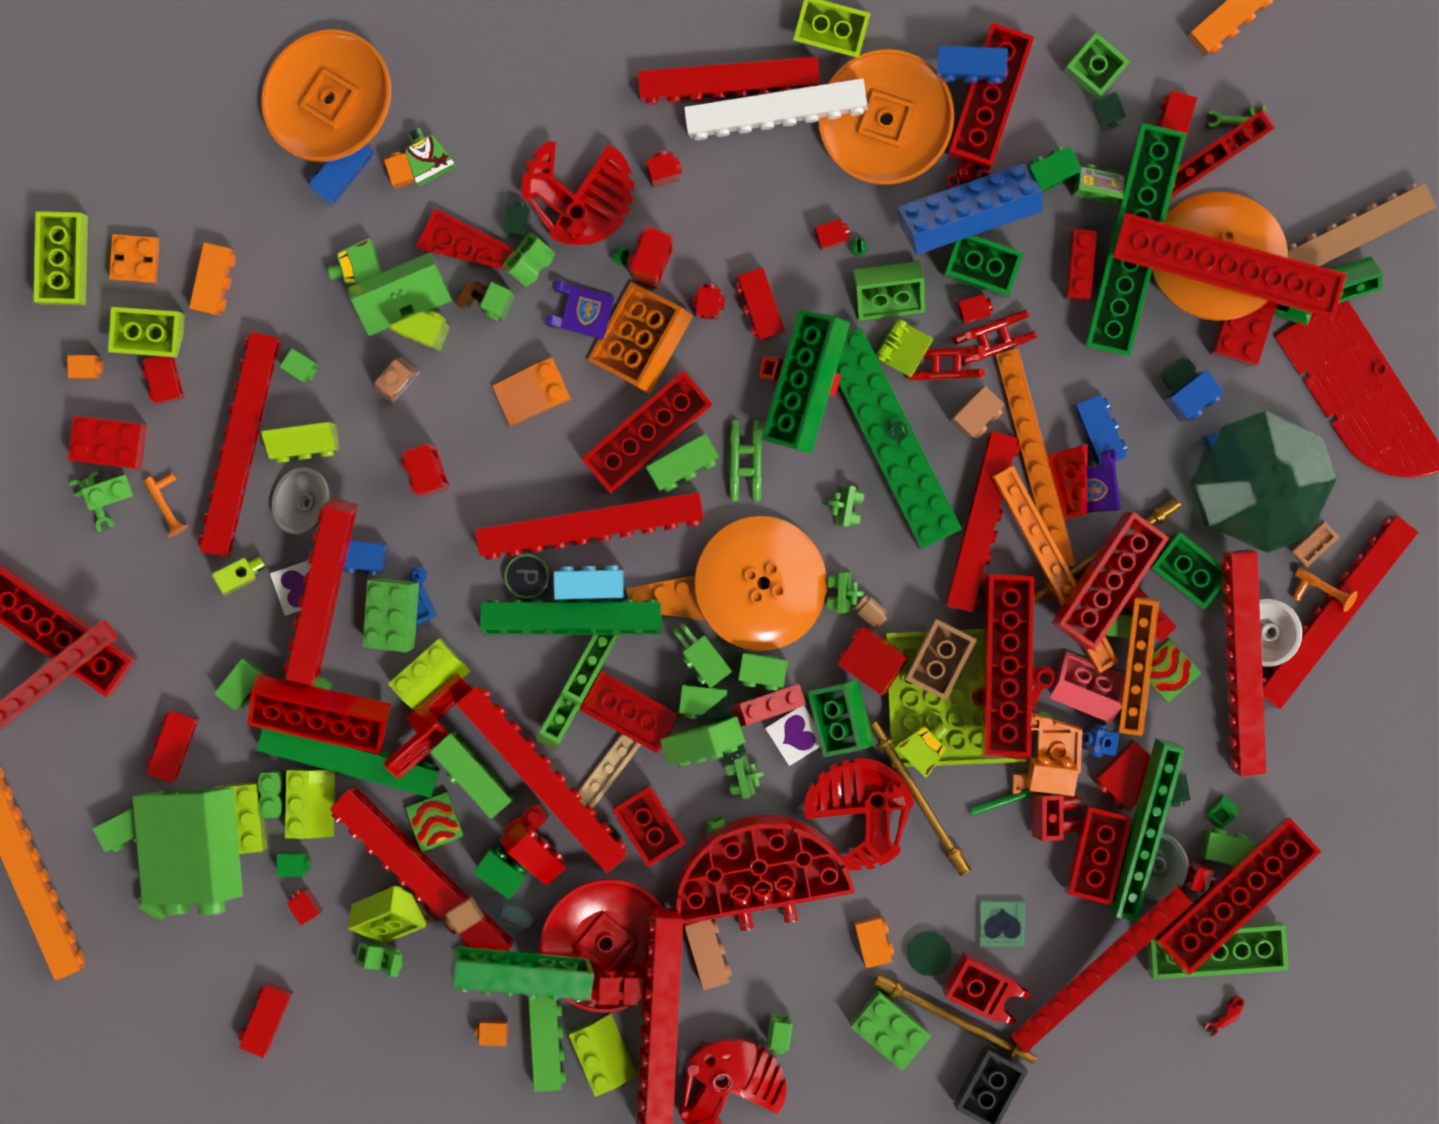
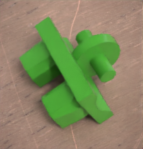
M841 485L840 493L834 494L833 501L827 500L826 505L832 506L831 515H836L834 525L847 527L849 525H859L861 515L860 513L852 512L853 503H863L864 492L856 490L854 486Z
M839 573V575L828 576V588H838V597H828L827 599L828 609L837 610V613H850V604L857 605V596H864L863 591H858V582H851L852 573Z
M747 755L740 756L725 765L728 776H738L739 782L730 785L732 796H742L743 799H747L756 794L755 787L760 786L758 777L764 776V772L757 771L755 764L749 765Z

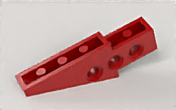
M1265 108L1178 166L1171 198L1277 128Z

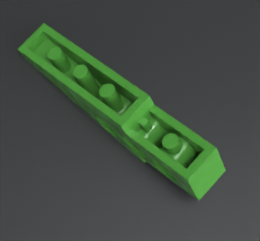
M593 635L540 730L537 741L556 751L619 635Z

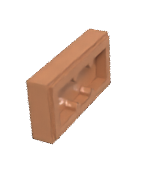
M1322 521L1290 552L1307 568L1340 537L1325 521Z

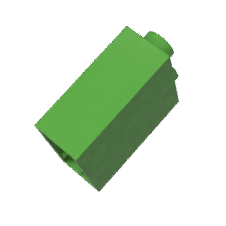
M233 788L162 790L133 796L143 905H162L163 915H178L190 912V904H197L198 915H212L226 911L225 901L243 896Z

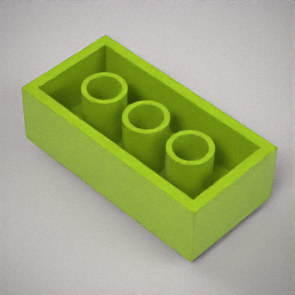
M36 212L34 303L40 305L86 306L88 216L75 212Z

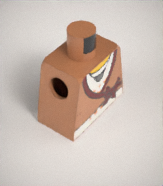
M404 357L396 358L375 381V390L393 404L420 371Z

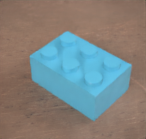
M619 565L604 566V570H596V566H582V571H574V566L559 567V571L554 572L555 599L623 598L624 570H619Z

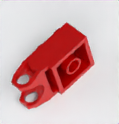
M964 951L942 989L947 999L983 1017L1012 1025L1015 1024L1016 1020L1014 1016L1004 1009L1005 1001L1012 996L1029 999L1031 995L1030 991L1019 985L1013 976Z

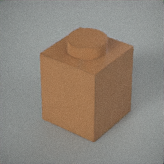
M471 896L447 912L448 918L446 922L451 930L456 929L459 934L480 921L484 915Z

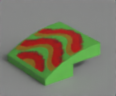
M1170 639L1153 653L1150 685L1154 687L1167 703L1202 674Z
M448 792L406 807L411 826L422 852L464 837L459 818L455 813Z

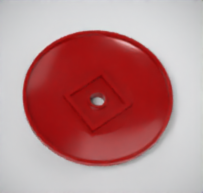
M599 879L575 887L558 900L543 924L539 942V954L589 958L594 972L590 1000L584 999L581 1002H576L570 998L563 999L584 1010L603 1013L620 1011L634 1006L623 1005V1000H619V1005H599L596 1000L597 972H603L604 969H614L617 972L636 969L642 972L646 981V973L643 972V960L647 959V951L644 950V938L648 937L645 917L649 915V908H663L653 895L642 887L628 881ZM610 938L611 945L608 948H601L599 946L601 939Z

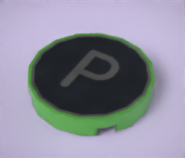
M531 554L519 555L512 559L505 571V582L510 592L517 597L525 599L534 598L543 593L550 579L549 569L545 562L538 556Z

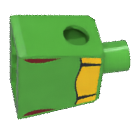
M370 238L338 252L339 264L327 267L331 280L343 277L345 284L348 286L382 273L374 243Z

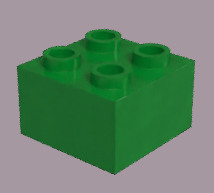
M1063 145L1052 150L1047 155V158L1039 156L1031 160V163L1027 165L1042 193L1075 178L1082 171L1071 146L1064 149Z
M492 846L473 873L510 900L525 880L529 871L517 860L514 861L508 857L509 854L504 848Z

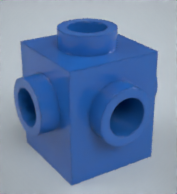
M1095 724L1094 728L1085 726L1082 736V749L1090 751L1089 755L1102 758L1103 754L1116 756L1120 734L1108 731V726Z

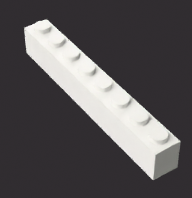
M857 79L684 108L688 135L690 138H694V140H704L708 138V135L716 134L717 137H724L734 131L749 133L752 131V128L761 127V130H768L774 128V125L793 126L797 124V121L803 120L806 123L819 121V118L822 117L837 119L841 117V114L850 113L851 116H857L868 110L864 79Z

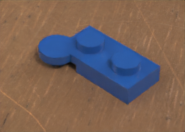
M420 566L410 570V579L407 580L419 582L416 626L438 616L423 585L427 579V571Z

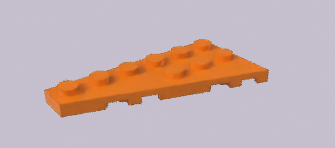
M694 576L626 588L629 600L644 602V600L652 599L661 602L663 615L704 620L695 597ZM760 577L758 579L757 584L758 587L763 590Z

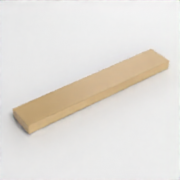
M623 734L618 737L578 790V793L582 796L580 802L584 806L588 803L592 808L595 807L641 744Z

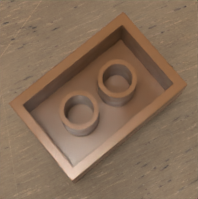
M934 618L904 679L946 700L977 639Z

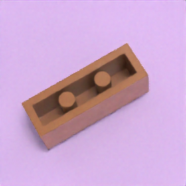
M711 919L685 924L703 990L730 983L729 976H732V971L729 963H724L722 955H725L726 951L723 941L718 942L716 936L717 933H720L717 921H712Z

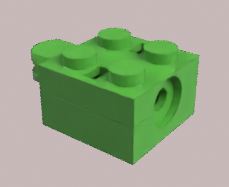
M683 622L680 626L693 643L690 645L677 628L673 630L685 646L682 659L690 669L694 666L698 672L696 677L703 686L708 685L712 688L730 674L732 669L705 634L696 639Z

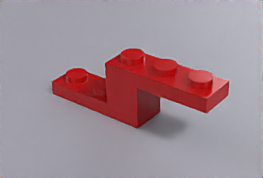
M458 673L406 717L416 731V734L383 762L385 768L398 779L449 735L439 718L472 690L470 684Z

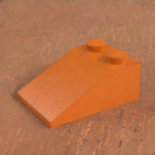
M552 357L492 385L510 427L572 400Z

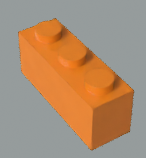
M203 243L189 309L215 316H220L221 312L225 311L227 300L224 299L225 292L231 286L230 269L234 268L236 263L234 250Z

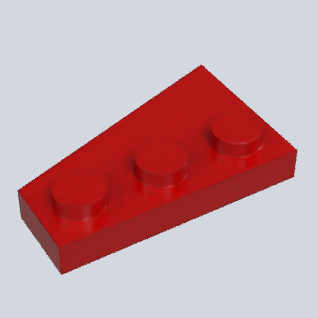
M1087 444L1048 454L1064 520L1087 514Z

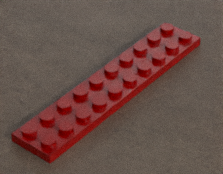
M1128 213L1124 215L1112 257L1117 260L1331 319L1335 317L1347 274Z

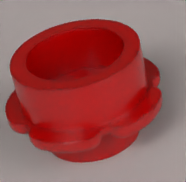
M963 161L957 169V176L964 184L975 180L977 173L975 165Z

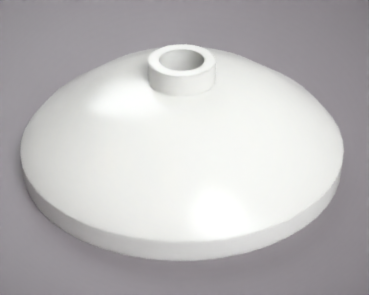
M1274 599L1260 600L1262 666L1280 665L1291 659L1297 652L1302 640V626L1295 611L1287 604ZM1271 628L1275 629V636L1270 635Z

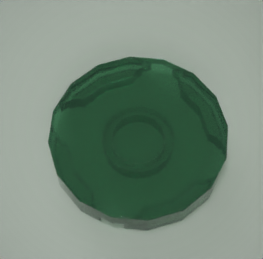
M935 931L918 933L907 947V958L910 966L923 976L941 974L951 961L952 951L949 942Z

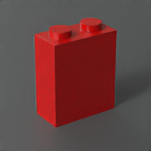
M869 627L858 628L851 637L853 642L849 648L845 647L840 653L839 658L841 660L837 665L878 694L884 695L888 692L910 659V656Z
M1131 740L1094 777L1098 781L1096 786L1105 794L1109 792L1114 797L1111 801L1120 810L1124 807L1130 811L1138 803L1150 755L1136 741Z

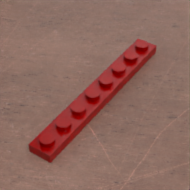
M105 619L0 700V730L119 637Z

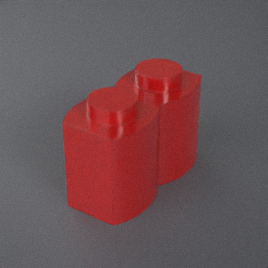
M541 802L533 803L525 809L522 815L512 818L502 832L506 835L518 822L526 828L531 826L534 830L538 829L546 822L549 813Z

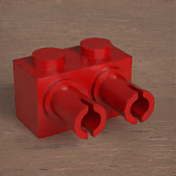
M1032 792V837L1041 841L1063 840V832H1079L1081 827H1076V825H1081L1079 818L1063 819V810L1080 809L1081 805H1076V803H1081L1079 796L1063 797L1061 794Z

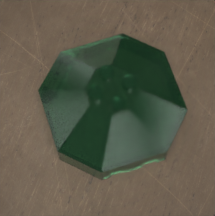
M1262 411L1222 426L1214 446L1205 448L1199 461L1200 465L1189 484L1204 525L1269 553L1310 537L1337 478L1322 436L1270 412Z

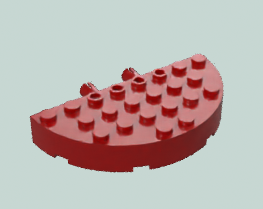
M757 815L737 819L719 827L695 847L686 860L678 879L676 912H679L683 917V924L738 915L740 930L746 931L745 922L748 924V930L754 928L751 912L782 907L784 922L791 923L789 914L792 916V921L796 922L798 916L795 904L854 894L855 890L850 872L842 859L841 853L825 835L810 825L796 819L777 815Z

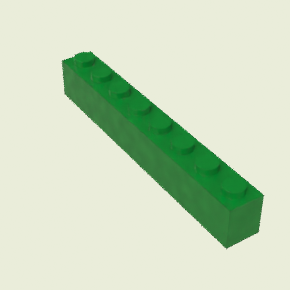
M606 599L599 602H590L589 600H577V602L555 600L554 603H546L544 600H533L532 603H523L522 600H511L510 603L488 600V603H481L480 630L483 635H662L663 608L661 602L652 599L644 600V602H635L629 599L622 600L621 602H613Z
M262 729L257 751L430 798L434 795L440 769H436L435 764L423 762L422 764L416 763L398 779L383 764L393 754L392 752L381 750L380 754L267 729Z
M1155 738L1131 824L1113 904L1108 907L1118 918L1138 921L1186 750L1175 742Z

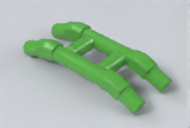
M732 420L730 422L731 501L739 500V476H752V500H761L762 421L760 420L753 421V445H739V421ZM739 454H753L752 467H739Z

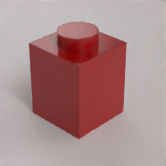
M841 219L816 226L814 229L821 251L847 243V236H850L847 223L843 224Z
M985 294L957 303L963 325L989 318L991 316L990 312L993 311L990 298L986 299Z
M301 888L289 895L291 900L286 903L300 926L323 911L309 888L305 891H302Z

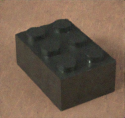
M985 1045L954 1101L956 1110L982 1124H1000L1028 1073L1026 1067Z

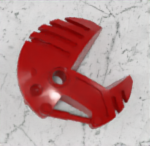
M547 141L532 155L536 159L527 163L526 168L530 170L528 173L523 174L522 197L530 202L540 216V220L550 232L551 239L566 245L585 246L598 243L610 237L625 222L622 217L623 215H629L628 203L633 204L634 197L630 195V189L634 191V182L629 179L628 173L632 175V171L625 157L620 151L608 144L577 193L573 194L554 178L556 142ZM534 198L540 199L560 215L555 225L547 214L542 211ZM574 208H581L583 210V215L580 218H573L571 216V211Z
M854 758L852 763H849L848 759L842 760V765L836 767V763L832 764L828 773L825 774L824 770L818 775V783L814 787L813 782L806 794L804 812L806 820L865 813L864 842L842 856L848 870L862 871L860 866H866L868 870L874 869L875 866L873 864L879 863L880 866H883L900 854L901 848L899 844L914 801L907 784L892 768L876 760ZM874 795H881L883 797L882 803L878 806L871 804V798ZM901 810L895 841L892 843L890 839L889 813L890 811Z
M723 1039L713 1043L702 1041L699 1050L685 1064L687 1070L684 1086L685 1092L683 1103L678 1108L681 1119L685 1124H722L718 1116L730 1092L778 1115L785 1103L787 1091L785 1077L783 1081L781 1080L784 1074L781 1065L776 1066L777 1059L773 1054L770 1057L768 1055L769 1051L765 1047L759 1049V1044L749 1040ZM720 1076H726L723 1080H716ZM695 1077L702 1084L692 1103L688 1105L690 1090L692 1089Z

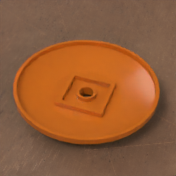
M330 29L312 32L287 46L270 67L262 90L261 104L264 121L275 141L296 157L314 162L342 159L364 147L382 126L391 100L390 75L382 56L362 37L343 30ZM330 94H334V101L330 104H326V97Z
M892 49L867 52L860 55L859 58L855 57L847 62L835 73L828 84L864 79L868 110L857 116H851L850 113L841 114V117L837 119L819 118L821 138L830 157L847 174L871 184H899L925 173L944 153L950 141L954 125L952 97L946 83L941 78H937V70L916 55ZM882 115H892V123L883 125L880 122Z
M1229 192L1203 193L1184 200L1166 214L1164 224L1288 258L1286 239L1276 219L1262 205L1245 196ZM1152 269L1155 282L1163 295L1180 310L1198 318L1215 321L1236 319L1258 310L1268 302Z
M754 516L726 525L708 541L696 565L694 590L696 601L704 620L717 635L728 643L743 649L766 651L782 648L795 642L813 626L825 602L827 577L824 562L817 547L803 531L793 524L778 518ZM760 577L768 579L769 585L765 590L758 587L757 582Z

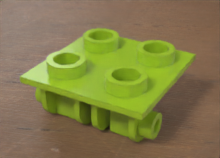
M897 319L887 334L886 339H884L879 351H877L876 357L879 361L912 377L934 338L911 327L905 321Z

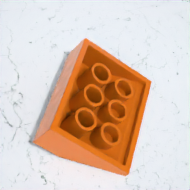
M630 282L608 321L604 340L598 339L587 360L650 394L692 320L693 315L684 308Z

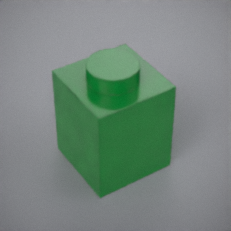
M281 851L277 854V877H304L307 875V871L311 870V858H308V852Z

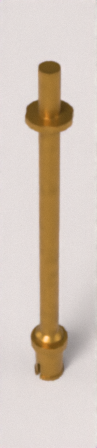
M1172 497V499L1160 507H1154L1151 515L1144 520L1151 525L1156 522L1164 523L1167 517L1181 509L1182 506L1176 497ZM1098 551L1071 568L1072 576L1076 577L1085 571ZM1042 581L1045 587L1034 593V604L1049 594L1053 598L1056 597L1048 581Z
M877 720L870 723V728L879 741L876 745L877 749L883 748L901 778L907 784L911 794L946 848L945 857L947 860H951L959 876L967 874L972 868L964 858L963 850L952 843L891 745V742L894 740L893 736L887 737Z
M881 973L875 978L873 986L889 993L890 997H902L1008 1051V1058L1013 1059L1016 1055L1032 1064L1035 1063L1037 1056L1030 1052L1025 1053L1016 1042L1012 1044L904 989L900 981L895 982L881 975Z

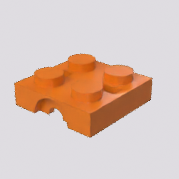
M112 234L109 279L112 281H136L157 284L160 239ZM117 255H124V261L117 260ZM147 257H153L152 263L147 262Z

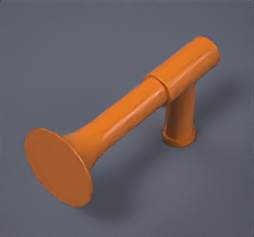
M173 472L157 482L154 481L152 476L143 481L169 524L170 532L167 536L168 538L180 534L189 527L177 521L160 491L163 487L177 481Z
M1299 568L1295 574L1301 581L1291 597L1298 601H1301V597L1309 584L1338 599L1344 606V612H1347L1352 607L1357 598V591L1350 594L1344 593L1302 568Z

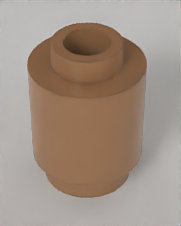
M864 595L854 607L858 611L857 614L872 627L875 625L880 627L888 618L885 615L887 610L874 598H869L867 595Z

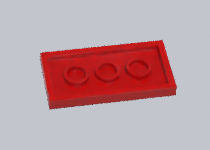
M600 671L580 708V711L657 754L662 748L661 739L668 737L680 715L603 671Z

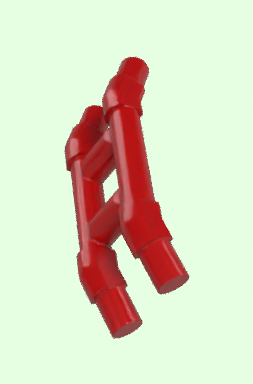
M1022 310L953 336L952 340L955 345L978 337L980 345L985 348V352L982 355L962 357V365L965 366L1037 339L1038 336L1035 330L1011 339L1007 328L1011 324L1029 318L1028 310ZM999 330L1003 342L990 346L986 334Z
M983 346L929 348L923 358H931L932 371L914 372L912 377L907 375L908 381L984 377L985 370L983 368L962 369V356L982 355L985 352V348ZM940 357H953V370L941 371Z

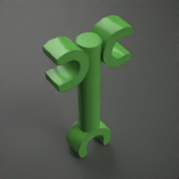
M1251 105L1248 109L1250 117L1256 114L1254 112V105ZM1263 105L1261 110L1265 108L1267 111L1266 105ZM1212 110L1207 113V116H1214L1216 122L1208 123L1207 128L1213 129L1219 124L1240 125L1250 117L1222 116L1219 112Z
M94 471L88 478L81 481L73 480L69 485L75 486L78 484L80 488L95 483V477L99 476L101 472ZM81 489L78 493L74 494L75 497L83 496ZM102 507L94 509L98 519L96 522L98 532H104L102 528L104 521L108 523L110 528L115 527L114 521L106 517Z

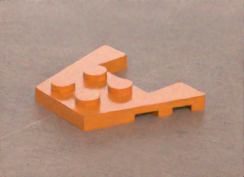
M1032 713L1031 730H1037L1036 758L1045 756L1055 761L1068 759L1075 763L1079 770L1078 774L1081 773L1082 729ZM1028 771L1012 772L1013 794L1020 793L1021 790L1028 788L1026 784Z

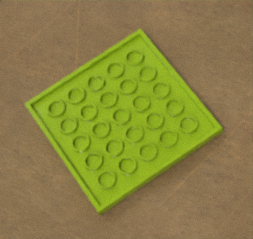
M984 629L959 630L977 640L946 700L904 679L927 631L886 633V640L910 656V659L888 690L890 736L894 738L891 745L905 767L914 766L894 745L921 725H924L931 731L939 722L949 732L940 740L947 749L935 766L1026 762V759L981 757L982 707L973 704L971 694L975 689H983ZM978 693L976 695V700L982 701L983 694Z

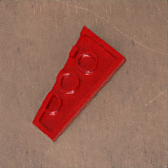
M436 208L415 247L417 250L505 270L502 266L506 259L515 251L514 248Z

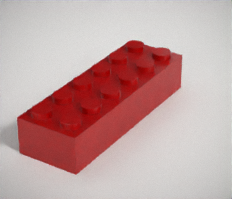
M993 22L991 23L982 48L1008 49L1005 81H1001L999 84L987 83V80H978L976 83H970L947 156L966 161L967 163H973L988 170L992 167L1035 36Z
M683 370L581 460L612 494L707 412L713 404Z
M1124 512L1051 624L1085 649L1096 650L1169 537L1135 512Z
M258 674L251 691L247 725L380 754L385 739L391 703Z

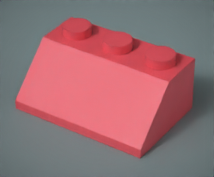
M1066 651L1056 673V681L1051 688L1049 698L1112 723L1122 708L1126 674L1111 668L1097 673L1091 660Z

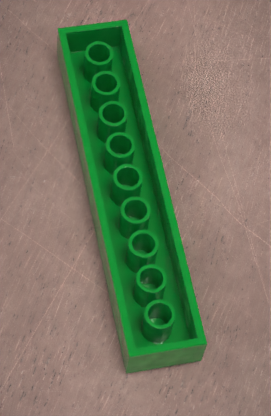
M1144 123L1138 125L1124 182V197L1118 205L1083 346L1131 356L1152 269L1112 257L1125 213L1160 223L1165 222L1186 133Z
M862 327L847 334L836 369V373L841 375L838 387L918 548L923 549L962 528Z

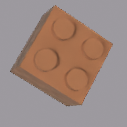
M984 386L949 421L968 439L973 437L979 438L988 429L985 425L989 421L992 423L1004 412L1001 408L1005 404L991 390Z

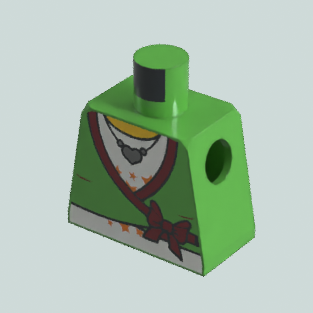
M420 128L408 133L413 145L407 147L405 151L414 179L419 187L457 167L434 135L425 138Z

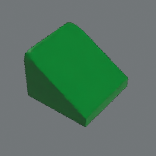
M1224 794L1212 805L1206 814L1222 829L1238 816L1240 809Z

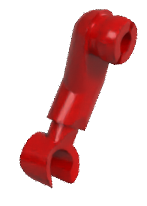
M1240 996L1232 997L1225 1014L1217 1018V1021L1214 1023H1206L1203 1026V1030H1206L1211 1025L1214 1031L1210 1036H1215L1218 1033V1029L1221 1027L1225 1028L1235 1022L1245 1005L1243 998Z

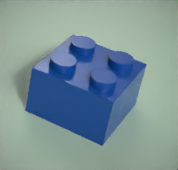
M1204 370L1190 378L1163 401L1179 421H1190L1203 413L1201 410L1203 407L1212 406L1221 399L1219 395L1224 390L1209 371Z

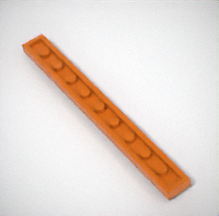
M1019 348L996 354L1037 511L1067 566L1076 565Z
M1009 466L992 476V479L1062 606L1077 583L1014 466ZM1105 636L1096 650L1085 649L1097 673H1101L1119 662Z

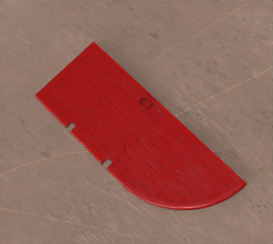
M1348 300L1338 304L1333 319L1312 313L1308 325L1295 323L1275 336L1298 374L1301 375L1307 371L1309 377L1304 379L1303 382L1326 418L1331 417L1333 414L1336 416L1337 420L1331 423L1332 427L1345 447L1359 461L1378 472L1395 477L1415 478L1439 472L1438 439Z

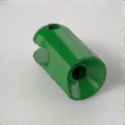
M1286 306L1285 311L1275 309L1274 312L1276 317L1308 325L1312 314Z

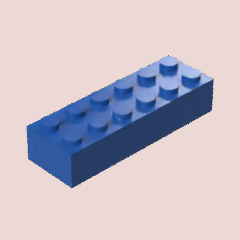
M1025 163L901 205L898 207L900 226L914 252L918 255L1043 211V201L1040 187Z

